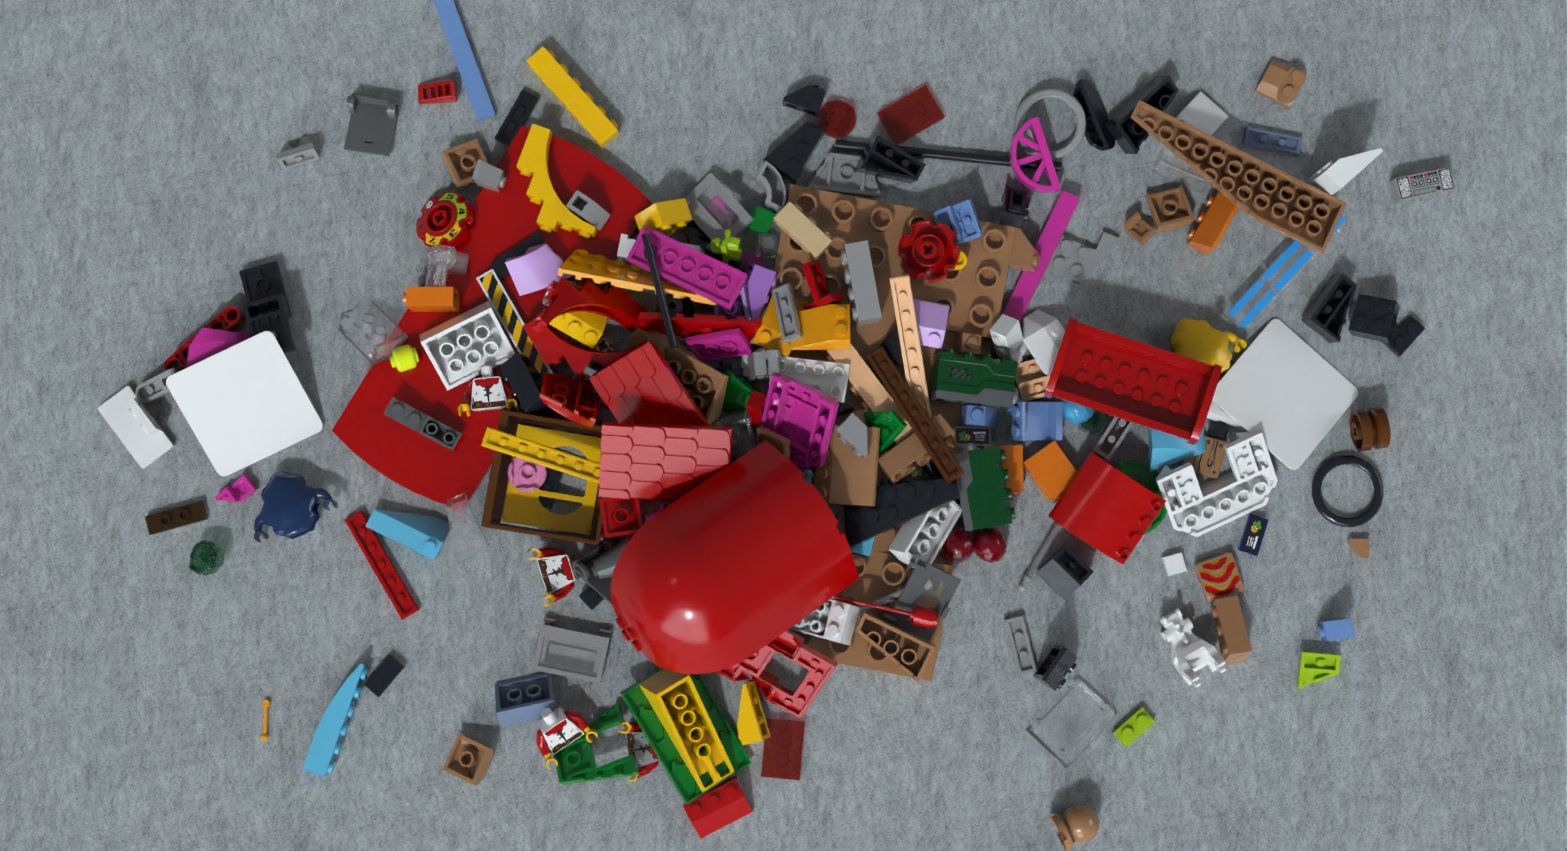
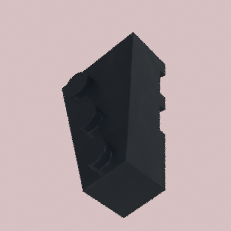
M807 121L765 157L763 163L767 161L777 169L780 175L796 183L822 140L825 130Z
M877 135L870 139L854 171L911 184L918 180L926 164Z
M1343 273L1332 275L1301 321L1329 343L1340 342L1341 330L1346 323V314L1348 308L1351 307L1357 284Z
M517 352L500 366L504 379L511 385V392L520 401L519 406L525 413L528 412L536 416L548 418L555 412L539 398L542 386L541 374L527 356Z

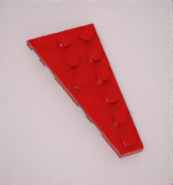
M638 313L634 327L644 331L652 330L660 334H667L661 313ZM676 313V316H671L674 333L680 338L740 328L750 342L762 325V318L756 317L755 321L745 320V317L739 316L737 319L732 320L718 315L694 314V318L683 317V314Z

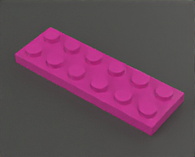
M643 225L626 258L628 262L650 272L648 260L645 259L643 253L645 249L641 237L642 234L649 233L652 248H655V260L661 278L729 310L732 309L748 278V274Z

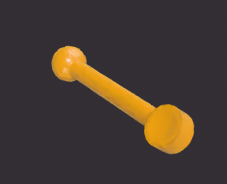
M269 700L262 702L264 719L261 739L263 741L268 740L267 718L268 707L271 704Z

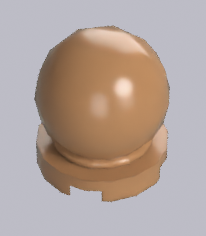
M1074 804L1068 807L1062 816H1059L1058 813L1049 816L1052 826H1056L1060 834L1057 836L1067 851L1074 848V842L1083 843L1090 841L1096 836L1099 829L1100 820L1098 814L1089 805Z

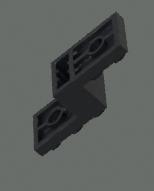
M274 261L239 271L247 303L242 305L250 336L253 337L263 331H274L284 354L296 351L288 320L289 317H292L278 262ZM261 280H267L268 286L264 290H260L258 286Z

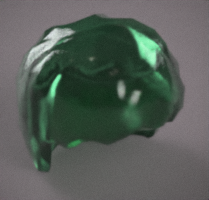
M203 540L193 547L188 567L196 574L211 575L216 573L224 564L225 555L219 545Z

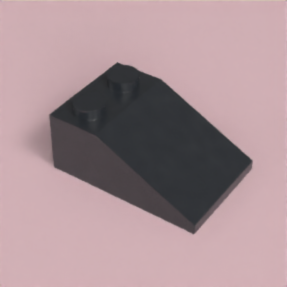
M1055 645L1033 677L1054 691L1057 688L1061 689L1066 681L1064 679L1068 672L1071 673L1075 669L1077 658L1064 646Z

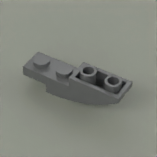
M392 397L383 413L452 451L462 433Z

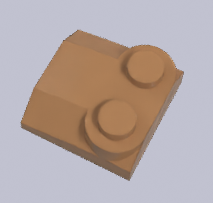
M1272 58L1255 92L1288 109L1301 89L1307 74L1299 67H1291Z
M478 139L442 152L444 164L453 183L458 188L466 187L471 182H474L472 176L478 160L488 163L478 143Z
M1183 186L1145 196L1153 218V227L1157 231L1167 232L1179 229L1194 221L1195 217Z
M458 733L442 770L473 785H478L484 779L494 756L493 748Z

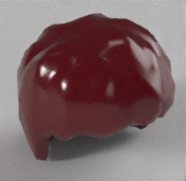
M958 527L952 528L942 545L946 560L952 563H960L971 557L975 550V545L968 531Z
M989 527L978 530L974 534V553L980 559L993 563L1003 558L1007 548V541L1003 533L996 528Z

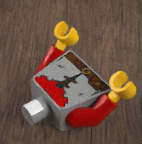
M620 721L618 724H623L624 729L618 732L626 734L628 754H632L635 757L639 772L638 775H633L630 780L626 781L633 782L654 770L659 765V759L637 722L628 723Z

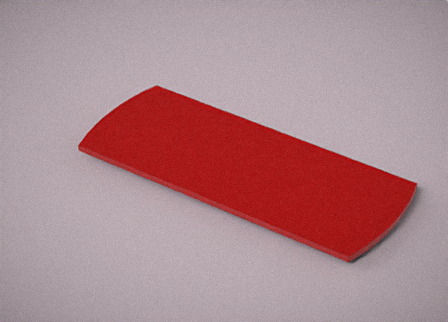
M523 125L496 166L503 170L505 177H507L505 187L501 188L500 192L482 188L472 205L473 223L467 228L469 231L468 235L456 247L453 248L450 245L446 251H443L421 286L454 287L459 292V312H413L408 308L332 429L336 436L351 451L390 480L421 496L465 510L492 464L494 450L481 446L486 429L489 427L497 430L501 410H508L507 408L472 411L470 407L471 415L467 417V411H463L461 416H459L458 407L462 402L468 385L473 382V379L482 378V374L447 391L422 346L419 335L489 301L476 278L491 269L495 271L490 262L537 232L541 234L553 252L563 259V262L575 250L579 249L586 250L589 254L603 255L606 259L614 261L619 259L617 253L621 234H627L631 239L638 228L634 216L652 205V202L616 169L590 152L552 135L548 153V168L550 180L560 201L566 206L578 190L596 202L611 216L601 231H597L595 237H582L578 231L572 230L568 232L561 229V225L558 226L557 232L551 230V233L541 230L536 221L543 203L541 202V205L531 202L526 194L533 175L531 177L520 174V170L517 168L518 160L531 129ZM495 271L525 324L535 319L538 313L544 310L545 307H543L542 301L547 290L546 288L520 296L511 275L509 274L501 280ZM576 275L566 279L567 281L576 282L577 285L579 283L583 284L589 279L599 289L604 284L594 283L592 278H581V280L575 279ZM501 323L515 353H517L518 350L516 349L503 324ZM550 325L560 336L569 341L571 336ZM409 344L412 348L415 347L419 362H417L416 368L399 372L396 367L392 368L389 357L393 356L392 350L394 348ZM501 365L493 368V377L501 376L504 379ZM392 397L462 433L454 450L446 448L383 414ZM516 397V400H517V403H518V406H519L520 401H519L518 398ZM515 406L510 408L511 412L524 414L520 406L518 411Z

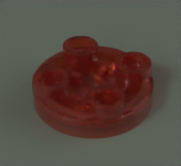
M828 101L820 110L818 117L819 127L824 129V134L830 138L841 139L848 136L854 130L856 124L854 108L844 101Z

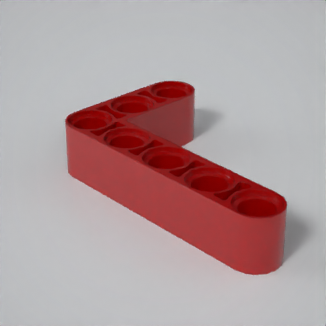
M229 306L203 328L216 329L219 324H222L223 331L233 332L245 321V314L241 309ZM237 311L238 317L235 320H231V314ZM198 333L166 359L164 363L166 371L172 369V365L175 362L179 363L177 372L186 368L189 345Z

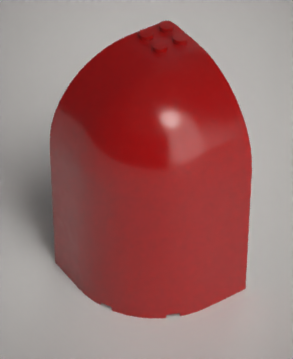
M763 441L649 519L633 535L616 563L611 581V601L617 615L615 620L619 627L623 629L621 634L625 640H630L637 652L641 651L651 662L661 668L682 674H705L734 666L758 652L859 579L849 543L843 532L839 533L836 527L838 521L814 485L812 483L808 485L802 478L804 474L768 441Z

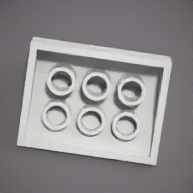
M1379 148L1341 158L1334 163L1330 161L1306 181L1309 185L1332 196L1379 156L1383 150Z
M489 301L419 335L420 342L447 391L482 374L481 367L493 366L495 368L515 354Z

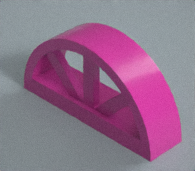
M1037 116L1026 122L1015 134L1010 145L1009 161L1014 175L1025 187L1039 193H1054L1060 191L1061 187ZM1029 127L1035 142L1022 136V133ZM1018 141L1038 151V154L1017 160L1016 148ZM1041 160L1032 180L1027 178L1019 167L1020 165ZM1043 170L1049 186L1037 184Z

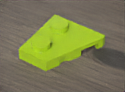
M1300 650L1296 687L1302 689L1308 684L1318 683L1327 677L1331 678L1338 675L1341 655Z

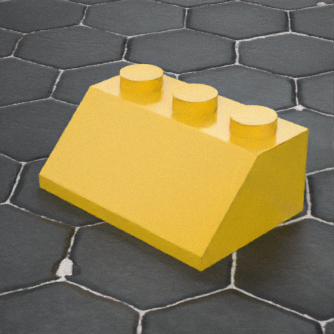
M572 312L554 318L549 324L593 349L604 332L608 318L595 313Z

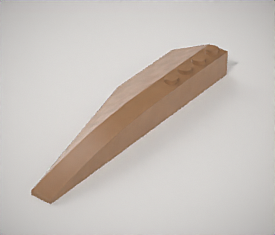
M1141 100L1138 101L1131 118L1252 219L1322 254L1325 252L1347 203Z

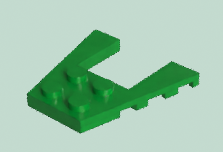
M616 703L614 708L608 712L604 711L588 727L600 733L620 725L618 724L620 721L625 722L621 705ZM583 731L584 735L553 755L558 763L556 770L559 782L562 785L639 774L635 757L632 754L597 768L592 744L587 741L585 731Z

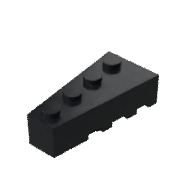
M1169 75L1156 76L1105 124L1125 154H1137L1140 150V145L1149 136V132L1131 118L1138 101L1141 100L1164 111L1179 91Z

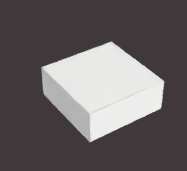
M1182 552L1162 557L1167 576L1187 571Z

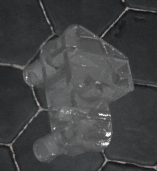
M435 245L428 248L424 269L427 271L424 287H436L437 285L446 287L447 273L456 275L466 274L469 255L457 252L454 247Z

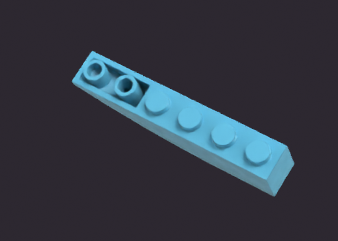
M360 663L346 679L326 709L314 734L302 768L303 770L323 777L333 772L336 762H333L336 754L340 753L342 748L340 741L342 736L347 734L349 728L347 724L348 719L355 712L356 706H353L355 699H358L362 692L361 682L366 679L369 669H366L367 663Z

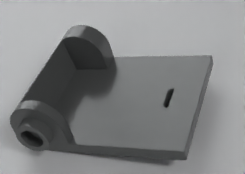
M352 93L347 98V107L350 109L351 116L344 150L390 157L399 112V100Z
M610 537L605 538L603 542H600L599 545L595 546L574 563L573 572L576 577L582 578L612 605V577L599 579V576H594L591 566L594 565L593 560L617 545V542Z

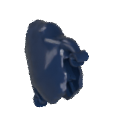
M277 471L270 477L267 485L261 492L264 504L254 522V539L261 543V534H263L265 539L269 538L268 533L262 531L264 524L273 527L276 535L290 539L303 536L315 530V525L320 518L317 510L320 505V499L325 500L323 507L330 511L328 506L330 502H332L335 508H337L338 504L325 489L307 486L303 476L290 474L285 471Z

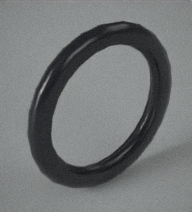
M1353 455L1333 457L1326 461L1314 476L1312 483L1314 505L1318 512L1334 525L1341 527L1363 525L1377 514L1382 505L1384 487L1381 477L1369 462ZM1340 465H1354L1363 469L1369 475L1374 486V498L1370 507L1363 514L1352 518H1344L1332 513L1326 507L1321 495V486L1323 479L1331 469Z

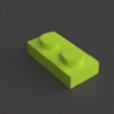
M1140 707L1112 732L1124 747H1127L1154 724L1155 721L1143 707Z

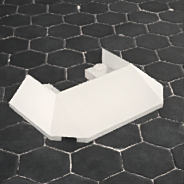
M1261 431L1235 433L1237 440L1224 446L1232 472L1199 486L1190 462L1173 470L1165 465L1156 478V482L1162 498L1167 500L1164 505L1173 529L1198 537L1267 504L1269 500L1268 495L1272 487L1275 488L1278 480Z

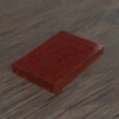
M926 85L877 113L878 118L896 146L945 118Z
M766 718L771 737L764 740L761 777L800 780L805 721Z

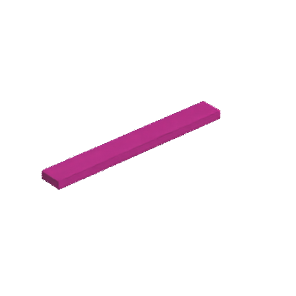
M1064 190L1035 246L1040 255V264L1037 266L1036 272L1023 271L1003 312L1004 315L1019 320V324L1080 201L1079 197Z

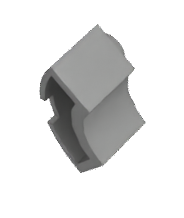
M764 161L756 177V182L766 192L765 206L773 209L778 214L785 207L786 188L777 169L767 161Z

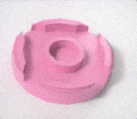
M517 457L509 465V481L519 491H535L542 486L546 479L547 471L545 466Z

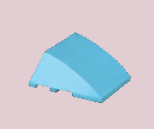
M1204 426L1198 442L1194 445L1186 443L1187 440L1148 428L1149 472L1206 452Z

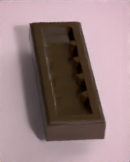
M203 501L145 516L149 535L208 520Z

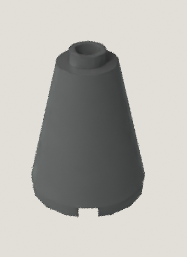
M633 535L593 560L594 565L591 566L595 577L599 576V579L613 576L616 563Z

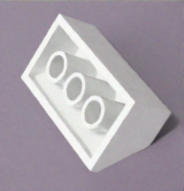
M955 501L930 510L922 516L911 519V521L902 525L888 550L907 565H909L912 557L916 558V563L921 559L932 564L961 515L962 509Z

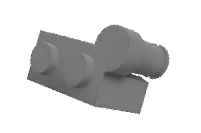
M756 349L747 358L748 381H767L773 374H781L779 366L780 350Z

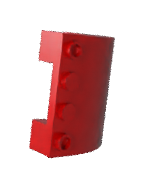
M1090 452L1048 516L1087 544L1117 562L1124 564L1167 500L1128 476L1118 467Z

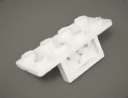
M781 356L779 366L782 375H788L836 398L840 403L845 402L849 364Z
M126 386L98 407V411L141 468L145 469L174 447L143 403L137 399L130 386Z

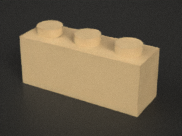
M789 202L774 217V223L816 261L832 244L831 235L824 229L821 231L816 226L817 222L809 216L807 218L802 213L803 209L795 203L793 205Z

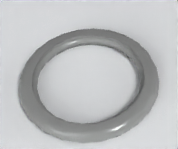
M1045 88L1031 93L1023 100L1015 115L1014 129L1016 134L1023 126L1024 117L1030 106L1040 99L1052 97L1068 103L1076 115V131L1073 138L1064 147L1049 150L1051 159L1054 160L1069 155L1081 143L1086 131V116L1080 102L1069 92L1058 88ZM1023 132V133H1022V136H1024L1025 138H1027L1025 132ZM1019 142L1029 154H1038V151Z

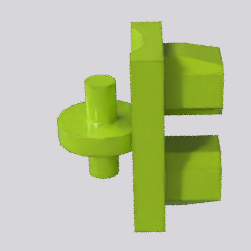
M725 230V240L722 238L713 239L710 243V249L715 254L722 253V262L727 265L730 260L740 261L742 248H740L741 238L732 237L731 231Z

